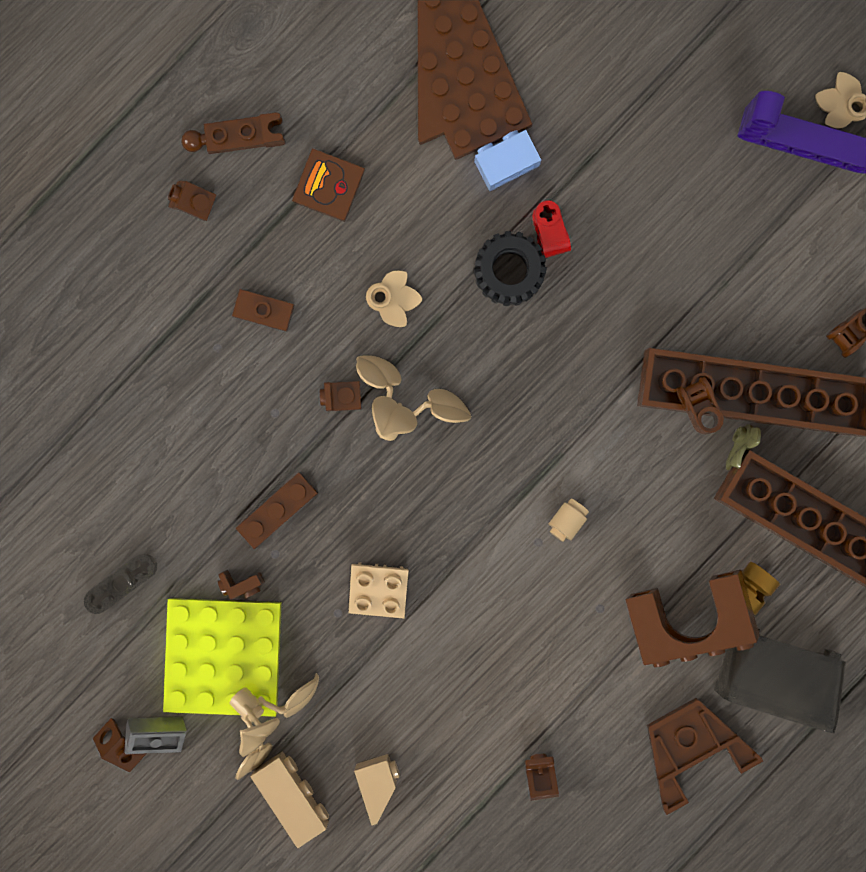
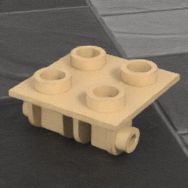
M361 562L352 564L349 613L404 618L409 570L403 569V566L394 568L387 567V565L381 567L378 564H375V566L362 565Z

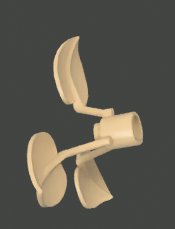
M359 356L356 358V369L360 378L372 387L380 389L386 387L387 396L375 398L372 404V415L376 432L380 438L392 441L396 439L398 434L412 432L417 426L416 416L426 408H431V413L436 418L446 422L458 423L471 419L472 416L465 404L455 394L444 389L431 390L427 395L429 401L424 402L412 412L410 409L403 407L401 403L397 404L392 399V386L401 383V375L393 364L376 356Z
M317 673L313 680L294 692L282 707L266 701L262 696L257 699L246 687L233 696L230 705L242 716L241 719L248 727L247 729L240 730L241 745L239 753L242 757H247L236 773L235 778L237 780L259 767L272 750L273 746L271 743L263 746V742L277 728L280 720L273 718L261 723L258 718L264 712L262 706L284 714L286 718L296 714L313 697L319 682V675Z

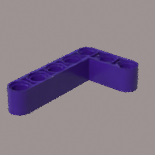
M760 91L745 107L737 135L740 139L852 172L866 174V138L780 114L785 97L776 92Z

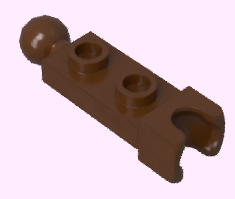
M275 112L261 114L257 117L204 124L205 134H200L196 130L186 131L182 136L181 143L183 148L189 152H197L203 145H206L207 152L215 154L265 146L266 148L282 146L286 141L281 133H271V129L274 126L283 123L281 114Z

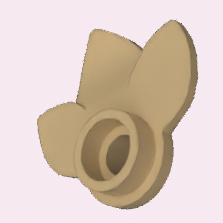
M839 72L836 77L835 88L820 91L815 95L818 106L824 112L829 113L825 119V125L828 127L841 129L845 128L851 121L858 122L866 118V95L862 94L860 82L850 74ZM852 104L859 105L860 111H853Z
M392 271L386 274L381 283L372 285L366 293L368 305L373 310L380 312L385 323L394 327H405L407 325L405 312L414 309L422 302V297L416 290L405 286L407 272ZM377 293L385 294L386 298L383 302L375 300Z

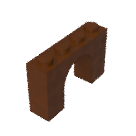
M741 569L713 575L709 580L717 608L718 621L716 628L712 632L701 637L685 636L677 632L670 625L665 615L658 588L630 594L625 600L643 664H653V667L656 668L670 664L669 660L680 658L681 662H687L698 658L697 655L708 653L709 656H717L725 653V649L736 647L740 651L754 647V643H757L760 634Z

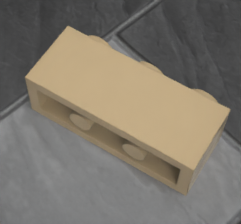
M282 751L256 768L250 777L296 847L299 848L327 829L329 815L325 807L321 803L317 804L312 797L314 793L310 784L305 779L302 781L296 773L298 768L294 760L290 756L286 757Z

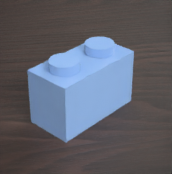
M517 130L512 131L502 138L503 142L495 146L489 143L477 151L478 154L475 155L474 162L489 191L540 166L541 158L526 130L520 133Z

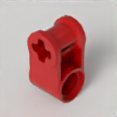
M550 200L541 202L533 211L532 221L537 234V242L542 248V255L548 258L571 251L569 235L564 226L559 206ZM544 209L547 213H552L553 215L549 222H547L546 218L540 217Z

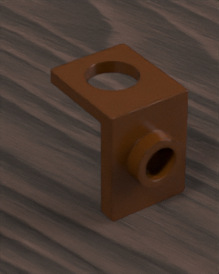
M112 718L93 737L101 758L128 772H131L147 754H125V737L122 736L116 721ZM109 730H112V736L110 740L106 744H103V738L105 734Z

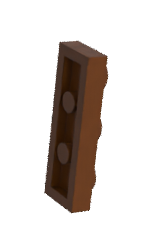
M298 472L237 526L236 529L252 548L256 549L315 497L318 492Z

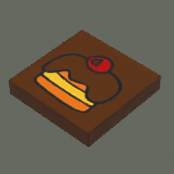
M312 148L292 201L345 222L365 168Z

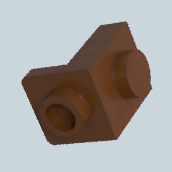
M178 181L169 191L168 200H170L168 207L207 221L216 194L187 181Z
M228 570L218 574L220 578L218 580L219 588L224 596H229L230 600L242 594L246 599L260 592L259 586L265 582L260 572L237 584L234 583Z
M547 754L530 756V760L525 761L531 801L559 797L554 758L547 757Z

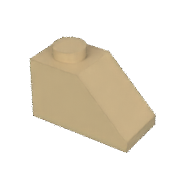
M388 754L358 763L354 770L371 825L378 823L396 788V778L400 777L396 761L391 762Z

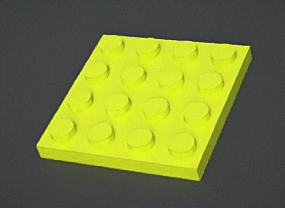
M169 598L167 603L163 712L240 715L230 705V701L238 691L245 687L257 699L262 696L266 701L277 706L282 602ZM262 706L264 712L261 716L276 717V711Z

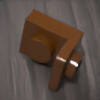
M360 381L324 382V389H320L321 406H326V411L362 410Z

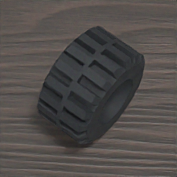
M505 231L502 235L499 233L493 235V238L491 240L488 239L483 244V247L479 249L474 269L476 284L486 298L492 299L491 302L496 304L497 302L502 303L503 306L515 304V306L520 305L522 302L530 300L540 289L547 267H545L546 258L541 253L542 248L540 245H536L533 242L534 239L530 236L526 238L521 232L511 234V231ZM514 254L525 262L527 272L525 278L520 283L507 285L495 277L493 265L499 256Z

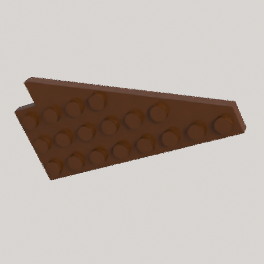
M418 0L419 144L422 145L444 135L454 159L457 160L478 151L489 143L494 144L503 140L502 138L512 131L517 130L519 133L531 128L532 122L479 0Z

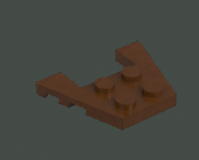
M697 698L647 725L662 807L666 815L689 803L675 776L721 750L727 749L741 774L763 762V759Z

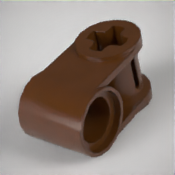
M866 308L856 311L826 335L829 340L832 339L842 350L841 355L844 358L858 350L866 341V327L862 323V317L866 313Z
M704 376L699 378L697 383L686 388L678 387L676 389L679 400L687 411L697 432L706 435L721 429L724 422L723 414L715 400L712 387ZM700 391V394L691 397L692 394ZM704 413H709L714 418V425L711 429L704 427L701 422Z

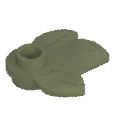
M747 424L744 427L740 426L735 431L732 438L734 446L728 455L726 470L729 471L732 466L740 468L745 450H751L760 443V428H754L752 425Z

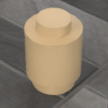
M570 499L568 503L564 502L549 522V525L552 527L550 533L562 542L566 538L571 541L586 522V515L589 511L574 499Z

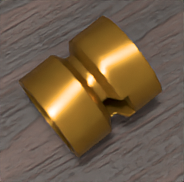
M750 561L743 569L742 574L753 613L756 615L765 604L764 597H771L780 586V583L764 569Z

